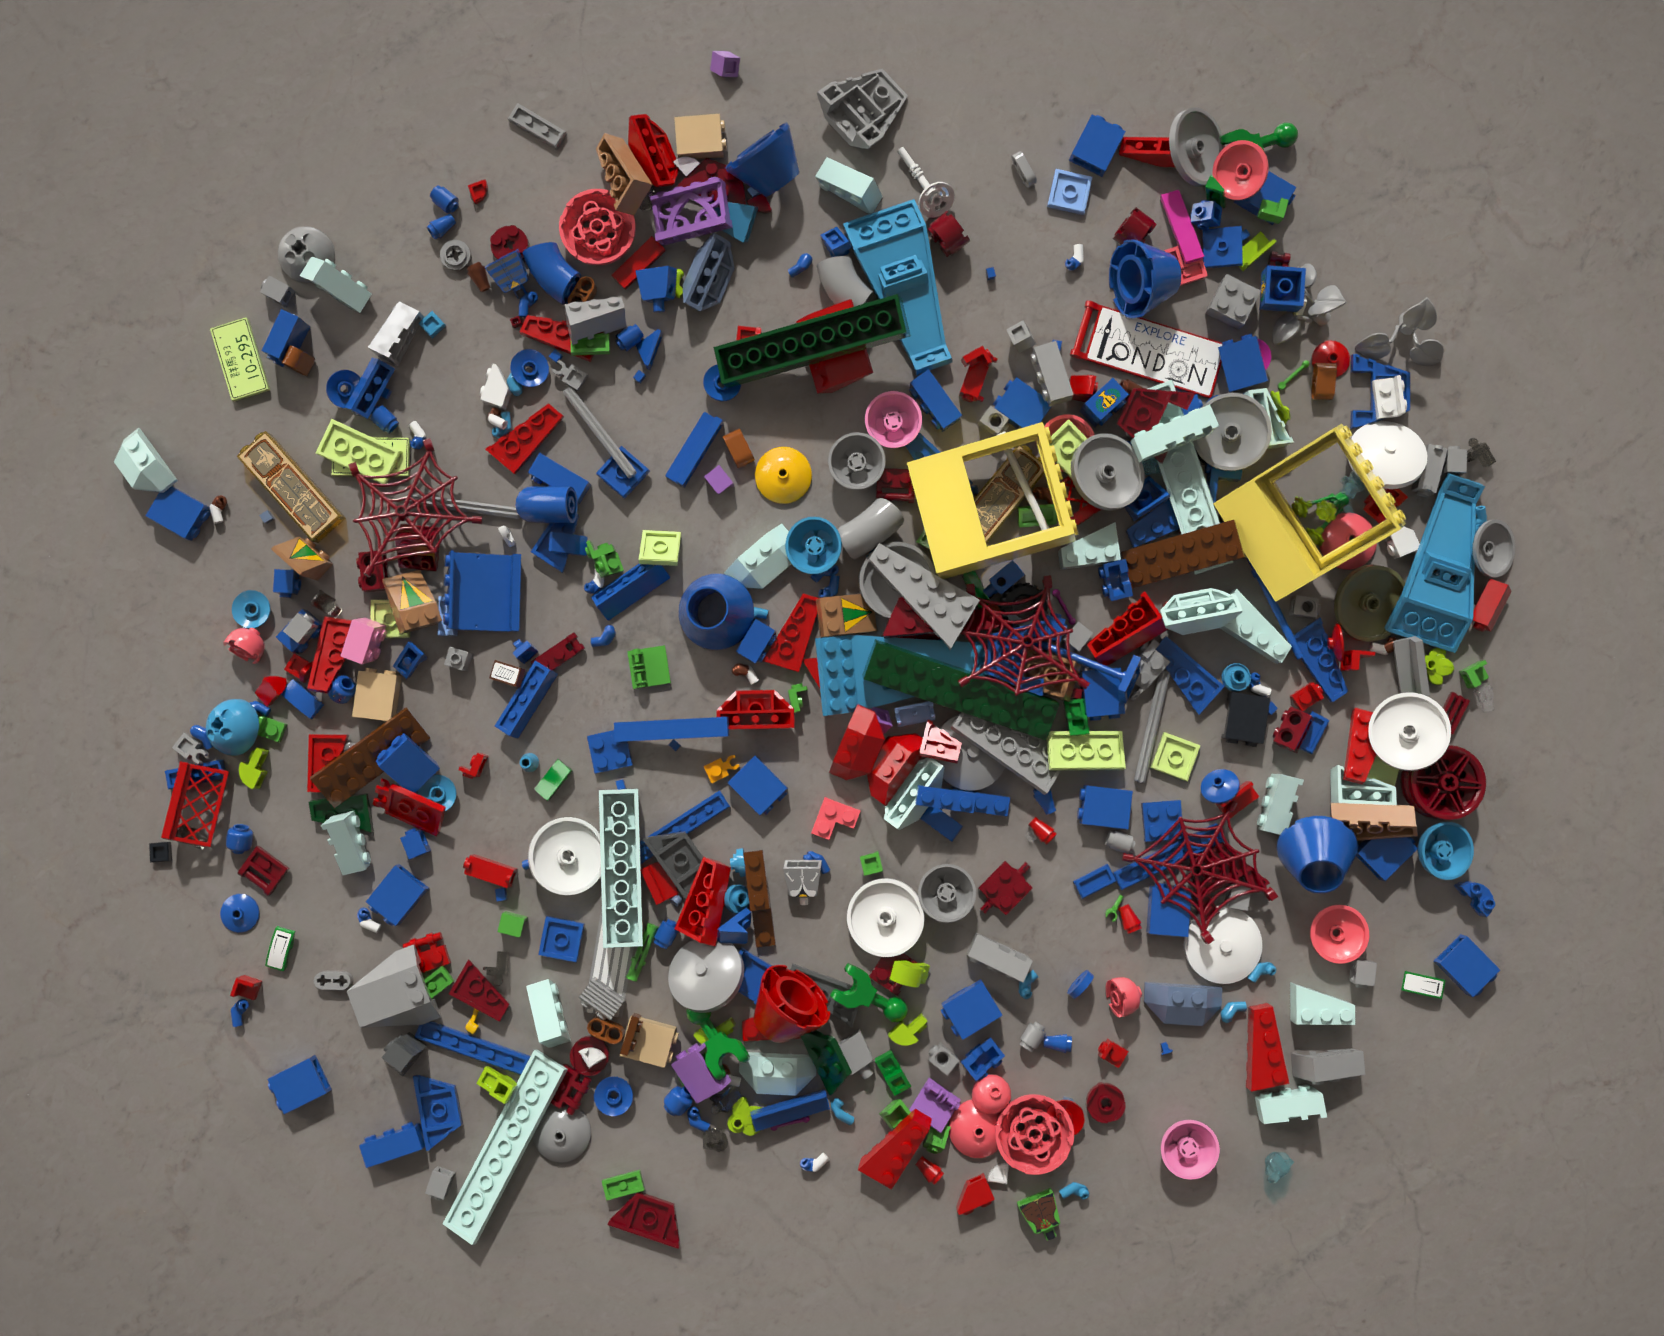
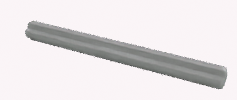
M568 387L563 393L626 476L628 478L635 476L636 470L573 388Z
M413 494L412 498L419 500L422 496ZM432 496L426 500L427 507H433ZM435 497L437 508L444 509L441 504V498ZM444 498L447 509L456 510L451 499ZM455 500L460 511L520 518L515 507Z
M1162 671L1158 675L1134 778L1136 782L1144 783L1146 780L1170 673L1167 671Z

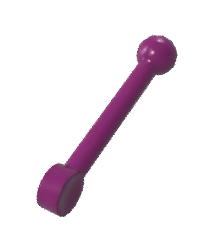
M1054 589L1052 595L1057 597L1069 619V624L1074 625L1076 619L1072 618L1060 597V591Z
M806 1116L770 1128L772 1131H776L779 1127L800 1122L808 1123L810 1117Z

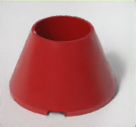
M774 965L765 971L761 979L754 1012V1023L757 1029L767 1039L776 1043H785L819 1029L826 1024L830 1017V1011L827 1009L828 1000L821 988L799 970L794 972L786 969V965Z

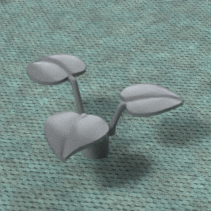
M1305 264L1300 267L1306 268L1304 294L1313 304L1308 310L1309 317L1301 315L1294 317L1292 313L1281 316L1275 323L1272 332L1273 343L1276 347L1297 334L1300 329V321L1298 319L1306 320L1310 323L1314 321L1318 325L1323 326L1331 318L1329 312L1347 303L1340 289L1335 285L1322 289L1317 296V300L1311 297L1306 288L1311 287L1317 278L1316 269L1311 264Z
M1426 297L1423 301L1399 316V325L1395 326V331L1390 340L1385 333H1375L1361 340L1355 346V349L1367 358L1381 359L1390 353L1391 346L1389 344L1394 342L1398 331H1401L1405 335L1412 334L1417 346L1410 350V358L1413 362L1425 366L1439 363L1444 354L1443 345L1435 339H1427L1420 344L1415 333L1417 328L1429 330L1435 325L1437 313L1433 303Z

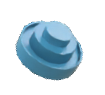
M1240 663L1228 665L1222 672V682L1232 692L1244 690L1250 684V672Z
M743 848L736 849V854H733V858H730L731 870L735 869V872L739 873L740 877L746 876Z
M732 885L727 889L724 901L726 908L730 912L739 913L749 907L748 889L745 886Z

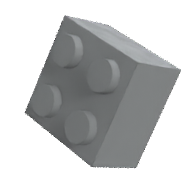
M1226 274L1221 280L1205 314L1240 330L1245 324L1261 290Z

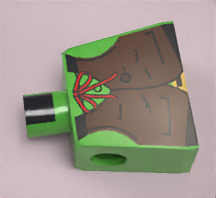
M1051 1188L1017 1202L1021 1213L1035 1234L1043 1232L1046 1240L1054 1239L1057 1236L1054 1227L1060 1224V1219Z

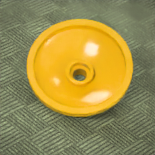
M777 447L769 450L760 458L755 469V481L761 494L768 500L779 504H788L799 500L808 491L812 480V471L808 460L802 453L790 447ZM781 470L787 472L785 476H780L779 473Z

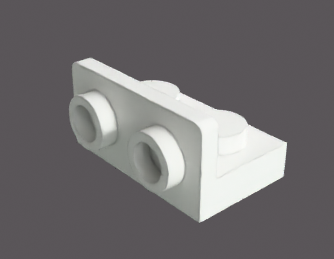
M1400 375L1394 378L1372 381L1377 419L1400 417L1405 414L1407 410V401L1403 396L1405 385Z

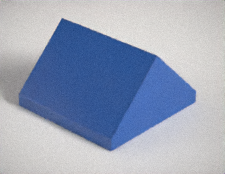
M1148 476L1144 479L1143 488L1139 496L1124 508L1132 520L1136 521L1167 500L1170 494Z

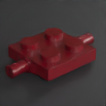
M1004 861L980 885L979 889L988 900L980 909L986 914L994 906L1007 915L1033 888L1026 882L1023 876L1031 867L1025 862L1017 870Z

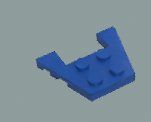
M1358 354L1351 355V372L1371 373V411H1351V429L1383 420L1376 418L1372 389L1373 380L1394 378L1400 375L1405 385L1403 396L1407 401L1406 412L1410 411V372L1377 363L1373 359H1366Z
M1040 621L1042 627L1048 633L1046 622ZM1036 623L1035 627L1041 637L1045 636L1040 630L1038 623ZM1028 625L1016 627V628H1014V629L1024 628V627H1026V626H1028ZM1030 628L1018 633L1024 637L1028 635ZM1004 630L1001 637L1007 638L1011 631ZM999 632L990 635L997 636ZM1033 632L1032 637H1037L1035 632ZM1014 634L1011 637L1012 639H1019ZM989 640L987 645V665L993 662V649ZM993 640L996 647V659L1003 655V648L1000 641ZM1004 642L1007 653L1009 652V645L1007 642ZM1011 643V644H1012V649H1014V648H1016L1017 646L1021 645V644ZM1023 649L1017 651V653L1023 655ZM1012 654L1007 657L1020 667L1021 659L1018 656ZM1005 660L999 662V664L1019 675V670L1013 664ZM994 665L990 668L1009 676L1016 682L1018 680L1012 674L998 666ZM985 671L986 674H989V675H991V676H993V677H996V678L1001 679V680H1003V681H1005V682H1008V683H1010V684H1013V683L1010 682L1008 679H1006V678H1004V677H1002V676H1000V675H998V674ZM1023 674L1022 681L1031 677H1024ZM1039 678L1021 684L1020 688L1025 689L1042 684L1044 679ZM1043 687L1030 690L1029 692L1043 696Z

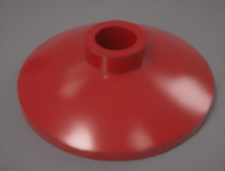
M1325 341L1319 344L1313 351L1312 365L1314 367L1315 363H1335L1337 366L1336 377H1339L1348 369L1350 355L1347 348L1340 342ZM1330 355H1334L1336 360H1331Z
M1337 623L1333 628L1332 637L1327 639L1328 649H1333L1339 662H1343L1344 640L1341 626Z
M1056 1101L1068 1113L1073 1124L1074 1135H1076L1084 1126L1085 1117L1083 1110L1073 1101ZM1050 1105L1046 1113L1051 1117H1055L1060 1125L1064 1126L1059 1120L1061 1113H1058L1056 1117L1055 1108L1053 1105Z

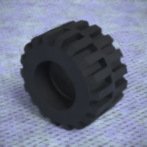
M1018 583L1011 586L1002 595L1000 602H1014L1016 598L1021 596L1029 598L1043 590H1039L1038 586L1030 585V583ZM1042 595L1031 600L1033 604L1039 602ZM1047 596L1043 604L1045 616H1047V609L1049 608L1046 601ZM1012 605L998 606L1001 612H1014ZM1037 606L1036 608H1034V613H1033V615H1035L1038 606ZM1040 612L1039 621H1044L1042 613ZM1002 615L1003 620H1024L1016 615ZM1033 619L1025 623L1009 625L1012 628L1032 624Z

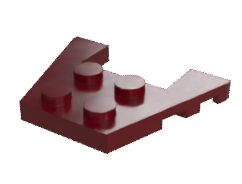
M1133 388L1117 424L1134 438V434L1143 430L1148 432L1152 430L1153 426L1159 424L1168 403L1188 410L1195 394L1190 392ZM1168 452L1155 456L1154 458L1159 463L1163 464Z
M1224 842L1220 843V846L1231 857L1238 855L1231 851ZM1217 846L1212 848L1213 853L1219 859L1227 858ZM1208 852L1207 855L1210 858V860H1212L1213 862H1217V860L1212 857L1210 852ZM1200 857L1195 858L1196 864L1198 863ZM1205 858L1201 866H1204V865H1207V864H1210V863H1209V862L1206 860V858ZM1243 859L1235 860L1238 878L1244 876L1246 879L1243 870ZM1232 861L1225 863L1227 877L1235 879ZM1246 863L1247 873L1252 885L1262 887L1255 875L1254 868ZM1222 865L1216 866L1215 874L1224 876ZM1194 867V873H1198L1197 867ZM1212 868L1205 869L1204 871L1212 873ZM1201 874L1199 876L1200 885L1209 876ZM1259 874L1260 878L1266 886L1270 884V882L1266 878L1262 877ZM1211 879L1202 888L1201 895L1204 894L1206 889L1221 880ZM1230 882L1217 885L1211 891L1208 892V894L1202 901L1204 910L1207 904L1212 899L1210 897V894L1226 886ZM1214 902L1210 905L1205 915V921L1217 909Z

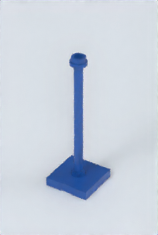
M1042 641V649L1048 651V643ZM1051 644L1052 653L1057 654L1056 646ZM1060 648L1061 656L1068 659L1067 650ZM1070 652L1073 661L1119 679L1121 682L1118 688L1119 701L1127 703L1142 670L1141 657L1133 655L1127 671L1120 672Z

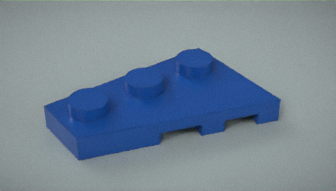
M577 514L574 523H549L531 552L564 573L569 554L549 551L550 532L574 534L579 515Z

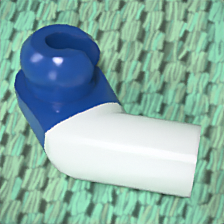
M1082 244L1074 245V256L1065 262L1068 270H1076L1083 263Z
M413 421L408 425L414 433L410 446L413 449H421L424 446L423 440H425L426 434L417 421Z
M596 569L595 579L584 585V590L589 594L596 593L604 586V577L601 578Z
M1252 673L1249 684L1251 691L1268 698L1271 694V689L1261 685V676L1258 673Z
M360 908L357 913L360 926L378 933L381 924L372 921L367 908Z
M823 1152L817 1159L803 1158L800 1161V1166L805 1171L817 1172L830 1159Z

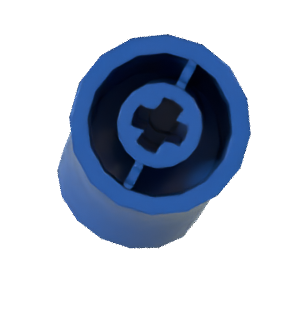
M546 242L525 249L522 252L525 262L538 284L554 300L562 305L568 304V298L577 282L582 278V275L565 261L557 243Z
M530 486L519 492L516 498L515 506L517 513L527 522L574 523L577 518V495L571 486Z

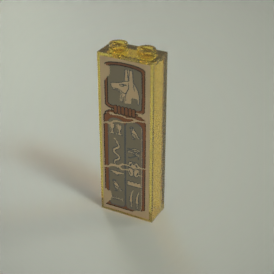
M267 431L261 432L255 436L254 441L250 445H246L240 450V453L237 455L238 459L311 541L319 543L346 519L272 434Z
M1020 445L1013 450V453L1030 489H1032L1045 473L1039 456L1035 457L1028 446ZM1008 458L974 498L986 544L1025 498V494Z

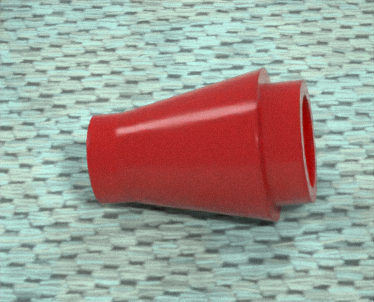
M1037 817L1028 824L1040 842H1044L1046 845L1057 835L1054 828L1040 821Z
M1129 904L1118 908L1123 928L1127 931V934L1142 929L1140 925L1142 922Z
M924 1156L915 1164L928 1183L931 1182L933 1185L944 1175L941 1171L942 1168L927 1160Z

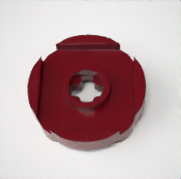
M515 225L499 228L490 238L491 251L497 260L519 249L524 260L522 252L529 248V241L525 233ZM508 241L515 242V244L512 245L513 249L511 250L509 248H505Z
M592 1035L580 1038L575 1042L570 1051L571 1065L580 1074L585 1076L598 1074L606 1067L609 1061V1049L605 1041ZM592 1047L601 1050L607 1057L589 1068L579 1051Z
M1100 1082L1088 1092L1086 1108L1092 1118L1100 1123L1116 1121L1125 1111V1098L1121 1090L1115 1085ZM1109 1098L1110 1106L1103 1108L1102 1099Z

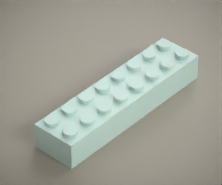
M638 789L599 790L603 948L643 946Z

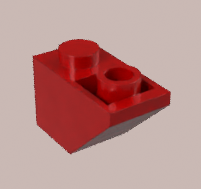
M1070 376L1069 382L1074 394L1072 400L1087 402L1097 392L1098 382H1095L1096 376Z
M984 1173L965 1182L956 1205L959 1215H968L975 1208L989 1206L995 1200Z

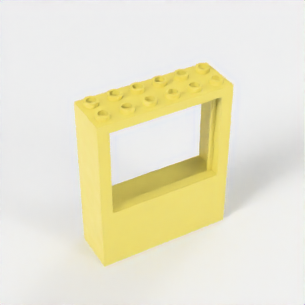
M1043 422L907 462L934 566L940 578H950L1076 541L1075 535H1079L1075 519H1070L1073 516L1070 501L1065 502V499L1068 498L1064 482L1060 483L1059 481L1063 480L1059 464L1055 465L1054 463L1058 461L1054 445H1049L1053 443L1049 427L1044 428ZM1036 441L1060 526L987 547L964 462Z
M1343 424L1336 426L1213 503L1224 522L1235 520L1243 552L1275 602L1401 530L1406 524L1404 513L1396 509L1393 496L1385 492L1383 488L1385 486L1384 482L1379 476H1375L1372 471L1374 469L1372 463L1368 459H1364L1361 454L1363 453L1361 446L1357 442H1353L1351 438L1352 432L1348 426H1343ZM1338 443L1386 520L1322 557L1275 481Z

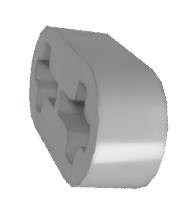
M1020 151L1012 155V163L1025 186L1029 188L1036 184V176L1023 153Z
M322 971L314 977L315 986L322 990H344L353 983L352 975L346 971ZM324 975L325 979H331V982H326L323 985V982L319 979ZM344 976V979H347V983L342 985V982H336V979Z

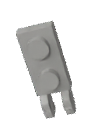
M1156 649L1141 666L1142 670L1136 681L1139 688L1131 695L1130 699L1132 701H1135L1143 690L1145 691L1170 663Z

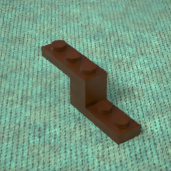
M763 850L743 852L756 948L776 945Z

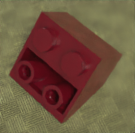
M400 524L399 528L411 526L409 524ZM415 525L419 530L421 529V526ZM425 526L422 532L425 537L431 528L429 526ZM435 527L428 538L429 542L431 541L433 535L439 529V527ZM401 530L396 533L395 537L417 534L414 530ZM440 534L436 536L432 544L433 547H435L437 542L439 541ZM421 538L395 540L396 548L424 543ZM440 545L436 554L429 553L399 558V568L437 571ZM428 546L397 550V556L428 551L430 549Z

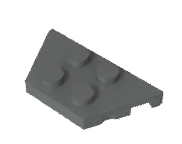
M686 831L645 837L643 841L683 897L687 899L703 859L701 852Z

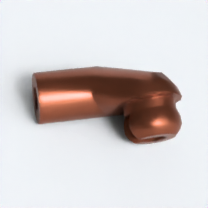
M1036 487L1032 493L1035 499L1046 500L1048 504H1053L1049 488Z

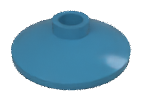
M247 590L240 593L232 604L233 618L239 625L245 628H257L263 625L269 618L271 611L267 597L255 590ZM255 606L256 612L252 613L251 608Z
M433 775L418 790L419 795L445 806V811L453 806L457 796L454 783L443 775ZM440 790L442 792V796L437 797L436 791Z

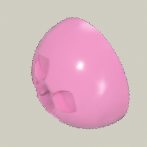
M889 391L878 395L871 401L866 410L865 425L868 434L875 438L881 446L900 448L912 442L918 435L922 425V414L918 404L912 397L902 392Z
M1182 1120L1174 1123L1167 1129L1161 1141V1156L1166 1167L1174 1175L1183 1179L1192 1180L1207 1175L1215 1167L1219 1158L1220 1148L1216 1135L1207 1125L1196 1120Z

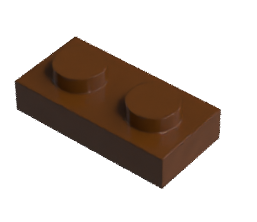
M637 1013L632 1015L620 1054L628 1056L630 1051L634 1052L637 1040H634L636 1032L640 1033L643 1021H640L642 1015Z

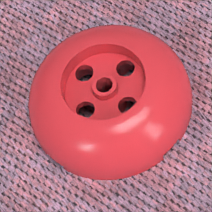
M589 189L580 192L566 204V208L560 216L559 232L565 248L577 260L589 265L601 266L619 260L627 253L634 241L636 232L634 215L616 211L614 207L616 201L615 198L611 197L609 190ZM603 215H606L609 217L608 221L603 222L601 220V217ZM586 221L590 222L589 228L583 227ZM612 232L615 234L613 238L607 237L608 233ZM591 239L597 240L593 245L589 244Z
M1029 1094L1014 1099L1001 1112L996 1123L995 1138L1001 1156L1011 1167L1026 1174L1040 1175L1055 1170L1067 1159L1074 1142V1129L1068 1113L1058 1102L1044 1095ZM1050 1105L1054 1106L1056 1117L1058 1113H1061L1059 1120L1064 1126H1061L1055 1117H1051L1046 1113ZM1039 1115L1042 1116L1043 1121L1041 1123H1036V1117ZM1024 1123V1129L1018 1130L1017 1124ZM1035 1129L1036 1133L1030 1134L1031 1130ZM1044 1134H1049V1135H1050L1049 1140L1046 1141V1142L1043 1141V1140H1042L1043 1135H1044ZM1030 1141L1032 1143L1031 1148H1025L1024 1143Z

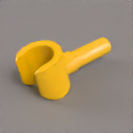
M475 1008L471 1019L466 1025V1030L471 1034H475L479 1027L478 1024L474 1023L479 1011Z

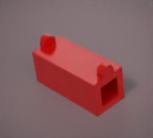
M993 357L991 361L996 363L998 358ZM980 358L981 362L975 366L970 367L969 365L959 396H962V399L967 402H983L984 397L979 396L989 367H986L982 358Z
M1489 579L1473 611V628L1482 632L1486 630L1492 631L1512 592L1509 585Z
M475 854L470 855L469 858L467 857L463 864L464 874L505 888L512 887L517 868Z

